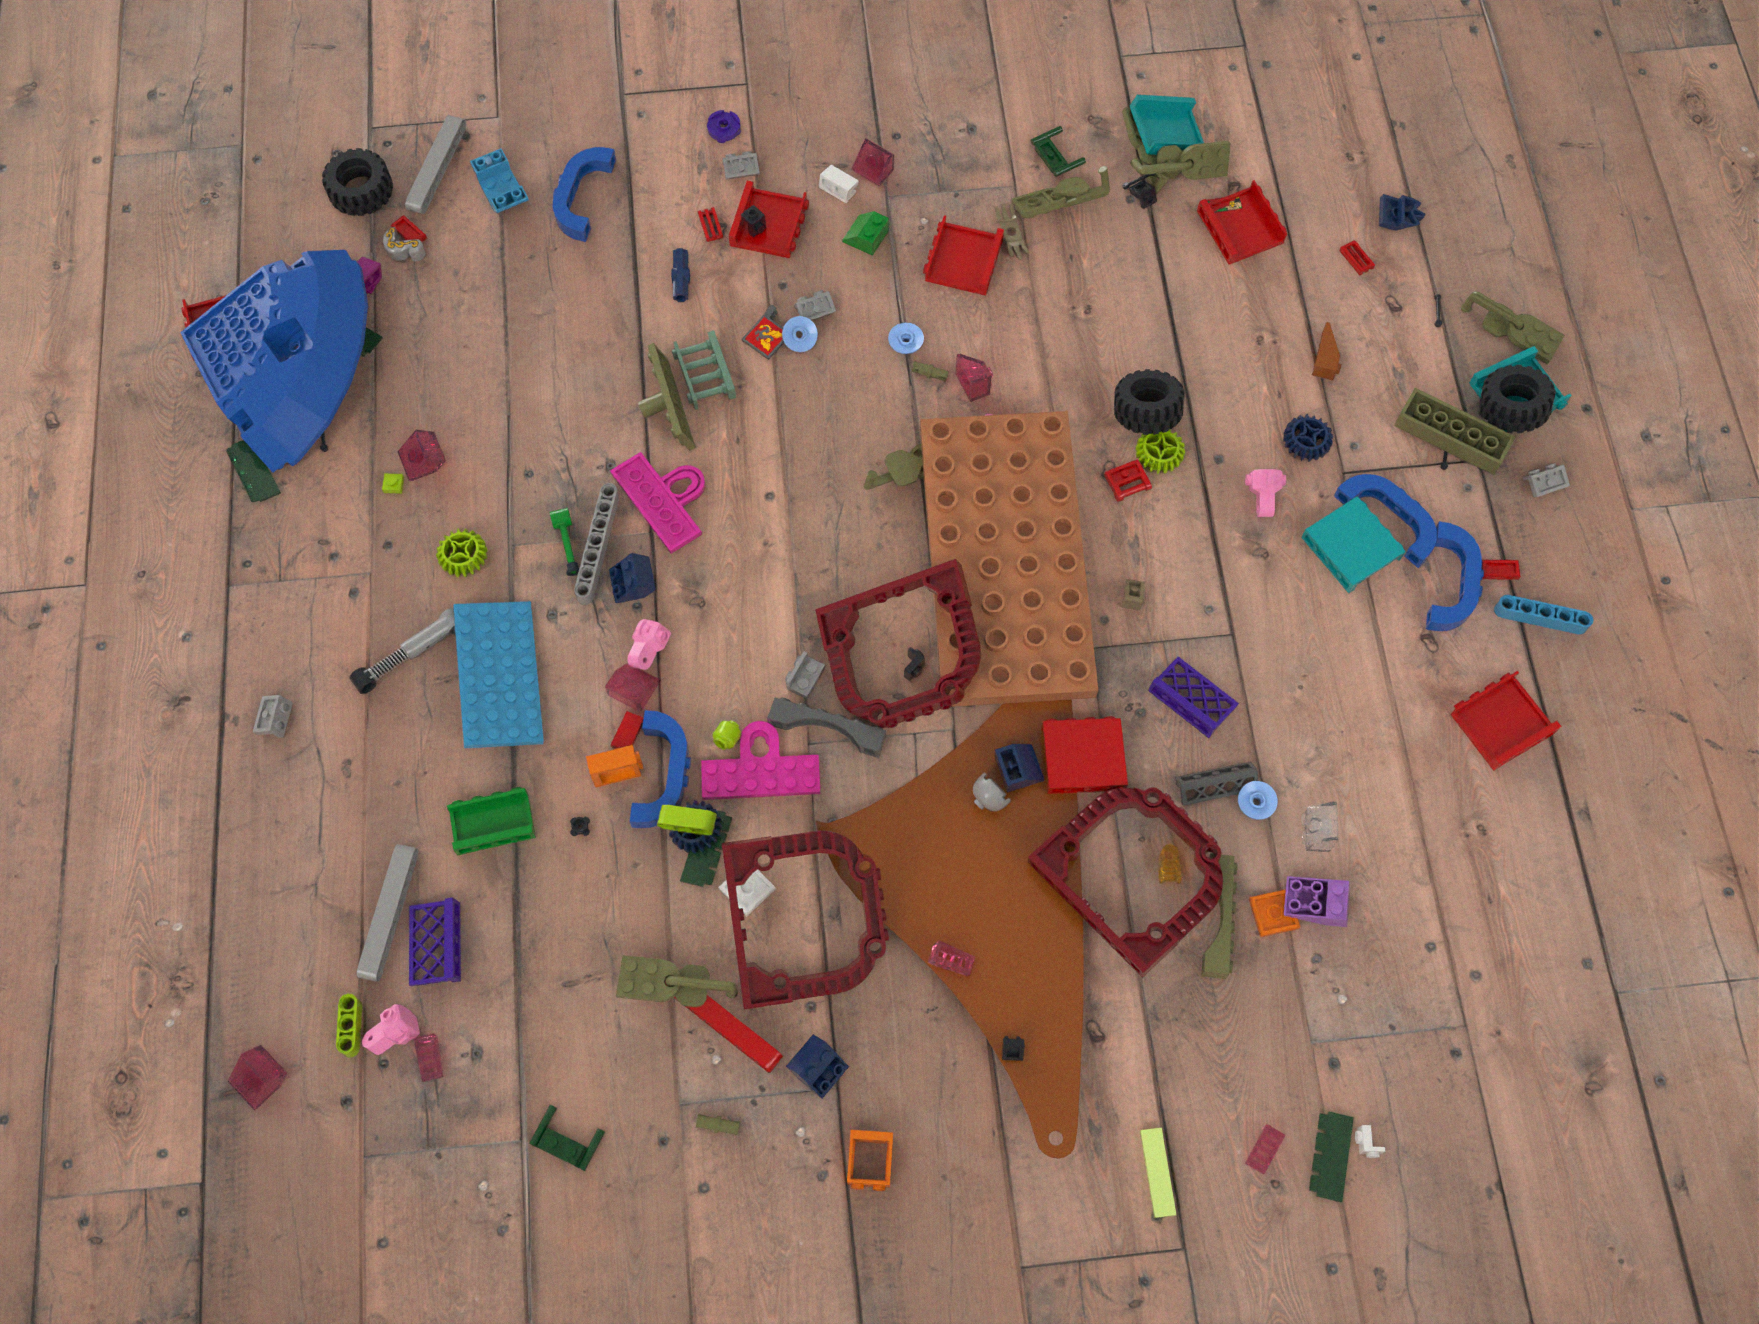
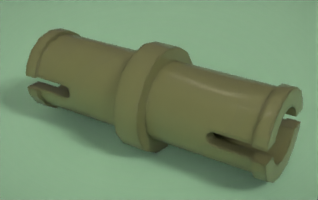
M914 361L911 371L927 376L926 378L930 379L932 377L946 382L949 373L948 370L939 369L932 364L926 365Z
M698 1114L696 1128L714 1130V1133L724 1132L737 1136L740 1122L721 1119L722 1116H717L716 1118Z

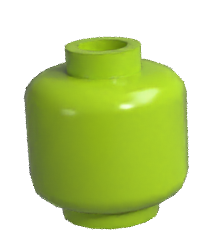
M732 720L721 721L712 734L714 744L723 750L733 748L742 735L739 725Z

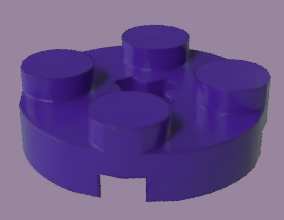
M724 110L716 111L708 118L707 131L718 143H725L741 133L740 119L732 111L730 113L724 112Z

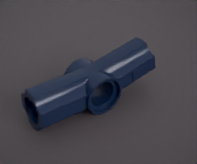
M683 248L673 250V268L671 269L673 300L678 302L688 300L690 284L688 250Z

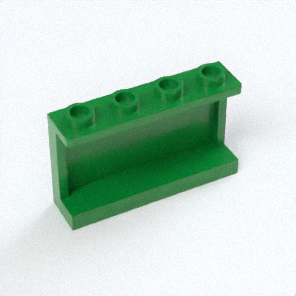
M515 787L508 792L498 791L490 796H475L471 800H457L447 805L454 839L452 846L457 856L536 838L529 794L525 788Z

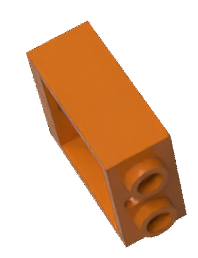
M633 745L586 756L589 773L595 787L641 777L640 770L644 769L639 751H635Z
M851 1130L847 1185H851V1189L864 1190V1186L873 1187L874 1191H885L886 1188H890L893 1132ZM856 1142L887 1144L885 1180L853 1178Z

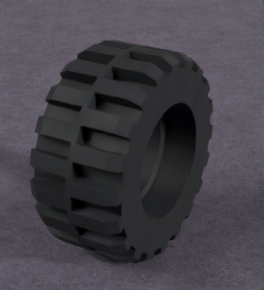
M356 148V150L347 149L346 152H339L338 156H333L330 159V163L326 164L325 170L322 173V183L330 202L344 214L348 213L351 216H355V214H358V216H364L366 213L372 214L374 210H380L382 205H385L388 202V198L392 195V178L385 161L380 158V155L375 152L372 153V151L367 149L364 151L362 148ZM370 177L368 182L360 187H345L354 178Z
M1508 365L1505 368L1501 367L1489 374L1483 383L1479 406L1480 412L1484 419L1488 420L1489 424L1495 425L1501 430H1507L1508 433L1533 431L1535 428L1538 429L1546 423L1551 415L1555 399L1554 384L1546 374L1543 375L1542 371L1534 370L1531 366ZM1519 396L1527 399L1528 401L1516 402L1509 400L1506 397Z
M1145 369L1144 371H1135L1133 374L1129 373L1115 387V418L1121 425H1124L1125 429H1131L1133 433H1143V435L1151 433L1156 435L1159 432L1165 433L1169 428H1174L1182 419L1185 391L1180 381L1176 377L1170 376L1167 372L1162 373L1160 370L1150 371V369Z

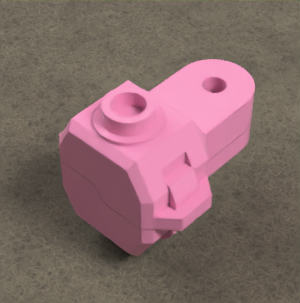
M1276 469L1253 470L1251 473L1246 474L1245 485L1249 486V491L1256 495L1257 517H1273L1275 512V493L1281 490L1282 486L1286 485V475H1283L1281 470Z
M643 619L639 621L632 635L635 642L628 655L629 666L642 670L648 669L657 652L665 648L671 632L662 624L653 620Z
M394 1004L380 1014L381 1022L366 1032L362 1039V1045L376 1055L382 1054L395 1044L405 1045L420 1034L416 1016L403 1005Z

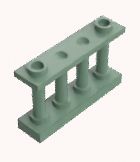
M714 330L707 332L708 340L704 343L679 349L677 341L673 342L674 360L678 359L689 391L687 398L689 404L693 403L695 410L698 409L697 400L716 394L727 393L729 400L736 398L735 387ZM705 349L712 350L713 352L710 357L684 364L682 356ZM712 363L718 366V369L714 372L689 379L688 370ZM716 378L723 380L721 386L694 393L692 385Z

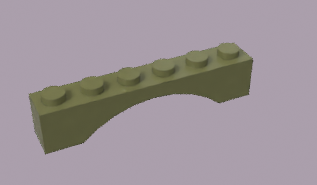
M1210 853L1208 858L1213 859L1216 856L1215 854ZM1221 855L1219 864L1223 875V889L1218 901L1220 924L1215 941L1202 956L1201 976L1226 979L1229 973L1233 971V961H1230V953H1233L1234 941H1231V933H1234L1235 921H1232V914L1235 913L1236 909L1233 894H1236L1237 883L1233 882L1234 875L1237 874L1238 867L1237 863H1234L1235 856Z

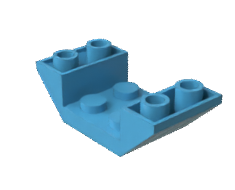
M502 148L470 161L478 182L494 212H502L529 200L522 185L519 186Z

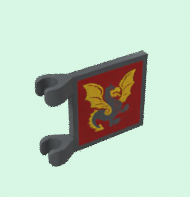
M770 305L767 308L765 314L741 339L768 360L784 344L782 338L783 327L772 320L777 315V308L774 305Z

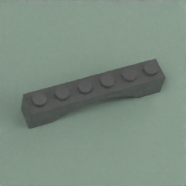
M783 697L780 699L774 698L767 717L768 723L783 730L806 725H817L833 729L846 736L860 753L877 758L880 756L886 738V730L876 725L869 726L857 719L854 721L849 720L841 714H829L824 709H812L804 703H792L789 699Z

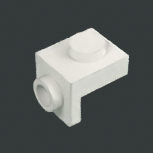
M1361 1125L1357 1128L1355 1142L1359 1144V1154H1366L1367 1158H1379V1154L1386 1152L1385 1147H1373L1371 1125Z

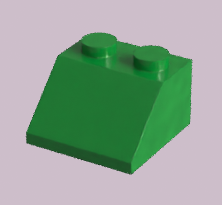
M875 211L860 214L842 239V242L873 256L889 232V218Z

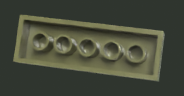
M1414 388L1394 425L1493 475L1497 472L1515 439V436L1417 388Z

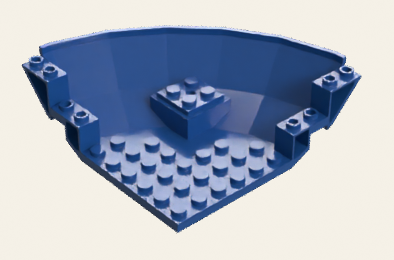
M346 250L306 251L301 253L303 256L291 266L283 260L262 266L180 332L215 402L225 416L237 425L242 439L273 473L277 469H282L286 462L291 466L297 464L330 425L351 386L365 340L368 300L362 268L356 260L352 261Z

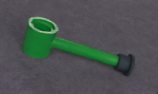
M568 507L550 511L554 530L560 529L568 562L566 574L568 576H576L580 568L578 563L575 562L567 527L572 525Z

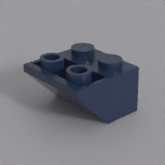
M631 553L609 569L615 603L642 599L656 590L649 556Z
M1011 744L995 749V759L1007 793L1045 781L1032 744Z
M814 1034L786 1065L803 1084L821 1099L824 1098L849 1068L827 1042Z

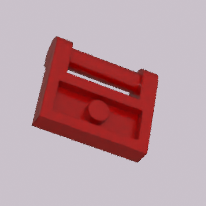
M1138 459L1104 473L1117 502L1140 491L1152 489L1151 482ZM1137 480L1142 482L1123 491L1119 488Z

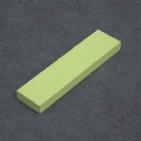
M1162 1128L1140 1130L1154 1218L1176 1216Z

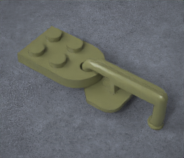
M1125 107L1122 115L1128 137L1134 148L1138 150L1142 165L1156 164L1157 155H1148L1146 153L1131 109ZM1162 172L1159 180H1157L1156 175L1149 176L1146 180L1147 183L1155 187V192L1158 194L1171 176L1166 172Z
M1229 141L1194 144L1187 147L1183 152L1176 145L1163 146L1157 153L1156 164L1142 166L1139 158H1133L1130 163L1140 175L1156 173L1159 179L1162 172L1168 173L1171 176L1170 179H1174L1180 172L1191 180L1228 176L1231 143Z
M1102 166L1098 169V173L1101 175L1102 186L1090 189L1089 185L1081 177H1072L1060 181L1055 188H1046L1011 198L1013 206L1025 219L1033 218L1038 214H1047L1061 207H1070L1105 197L1110 192L1108 167Z
M1477 291L1472 292L1461 306V310L1464 312H1470L1474 302L1487 309L1488 313L1482 323L1483 328L1496 337L1508 336L1509 340L1522 350L1535 346L1538 350L1535 357L1546 364L1551 361L1565 336L1529 314L1517 315L1510 308L1493 301Z
M921 444L916 445L910 453L898 450L888 454L885 458V465L889 473L878 476L875 471H868L864 489L870 490L892 481L898 486H906L916 482L917 478L924 479Z
M622 955L616 991L617 998L666 1002L676 997L683 1006L700 1007L707 999L708 990L726 991L728 998H735L738 994L734 982L711 980L709 971L704 966L686 965L679 971L676 965L668 960Z

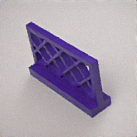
M1179 656L1159 677L1152 681L1148 690L1208 738L1213 735L1215 730L1239 704ZM1177 664L1184 668L1185 673H1175L1174 667ZM1172 678L1173 685L1166 684L1162 679ZM1176 678H1186V685H1177ZM1189 678L1198 679L1200 685H1190ZM1178 689H1187L1188 697L1180 695ZM1191 689H1201L1202 697H1192ZM1205 689H1211L1215 697H1206ZM1193 701H1203L1204 709H1198L1194 706ZM1207 701H1216L1217 709H1208ZM1220 701H1226L1231 707L1229 709H1221ZM1209 713H1218L1219 720L1217 722L1213 721L1209 717Z
M452 897L445 898V901L409 906V986L448 981L453 983L461 982L460 902ZM438 907H444V914L437 919L433 913ZM424 910L427 914L418 922L416 920V911ZM431 916L437 922L428 930L423 924ZM441 925L444 928V933L438 939L433 935V932ZM422 928L427 933L418 941L415 939V934ZM431 936L436 940V943L428 950L423 944ZM441 945L444 947V953L438 959L432 953ZM422 948L427 953L418 961L415 959V953ZM431 956L436 960V963L428 970L423 964ZM439 965L444 967L443 977H436L432 974ZM420 967L427 972L421 980H415V973Z

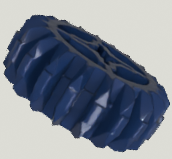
M1308 413L1305 417L1299 415L1297 419L1293 418L1287 424L1283 433V442H1285V448H1289V453H1295L1294 458L1300 456L1301 461L1307 458L1309 462L1312 458L1315 461L1319 457L1323 458L1329 452L1333 444V434L1331 433V428L1327 427L1328 422L1322 423V418L1319 420L1315 419V415L1311 418ZM1300 430V434L1295 437V432ZM1321 439L1322 443L1317 446L1316 442Z
M694 800L692 805L686 802L687 808L708 810L717 814L713 834L701 835L684 832L682 835L680 831L670 830L669 836L673 838L672 842L680 850L684 849L687 853L692 850L695 854L698 849L704 852V847L711 848V842L717 843L715 836H721L719 831L722 828V824L719 823L721 822V817L711 804L706 805L704 801H701L699 804L696 800Z

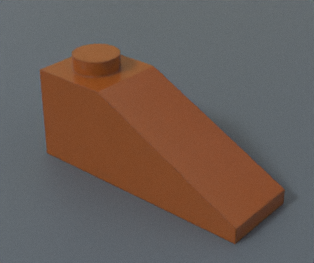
M1326 322L1322 331L1312 375L1333 381L1335 374L1339 375L1342 364H1339L1340 354L1329 322Z

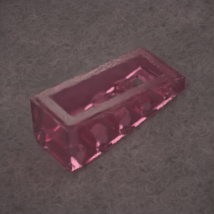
M938 940L932 947L928 963L969 976L975 956ZM947 954L950 955L949 960H946ZM955 957H958L957 963L955 964ZM963 959L966 960L965 967L961 966Z
M429 1034L414 1038L422 1082L442 1078L443 1070L438 1036ZM432 1043L430 1046L422 1047L423 1044ZM429 1051H433L434 1053L426 1056L423 1055V1053ZM435 1059L434 1063L425 1065L424 1061ZM437 1068V1071L426 1073L427 1069Z
M1266 1124L1245 1164L1264 1175L1278 1151L1285 1134ZM1266 1134L1276 1138V1142L1266 1137ZM1262 1141L1273 1147L1272 1150L1262 1145ZM1260 1149L1269 1155L1268 1158L1258 1153L1257 1150ZM1254 1156L1265 1162L1264 1165L1253 1160Z

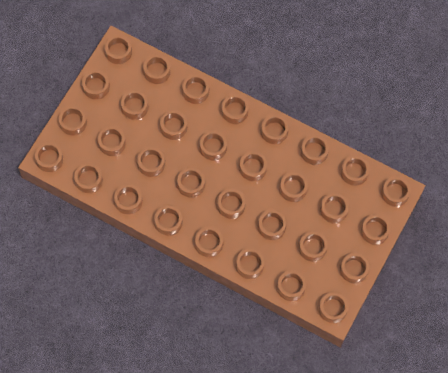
M1068 411L920 419L931 567L953 559H957L962 565L972 603L971 609L981 644L982 655L979 669L971 680L970 685L964 689L965 696L963 700L952 705V707L1096 698L1098 682ZM933 593L939 676L942 677L952 673L956 667L959 658L958 643L951 615L938 604V595ZM952 598L948 599L946 604L950 603ZM955 688L950 691L949 695L955 692Z

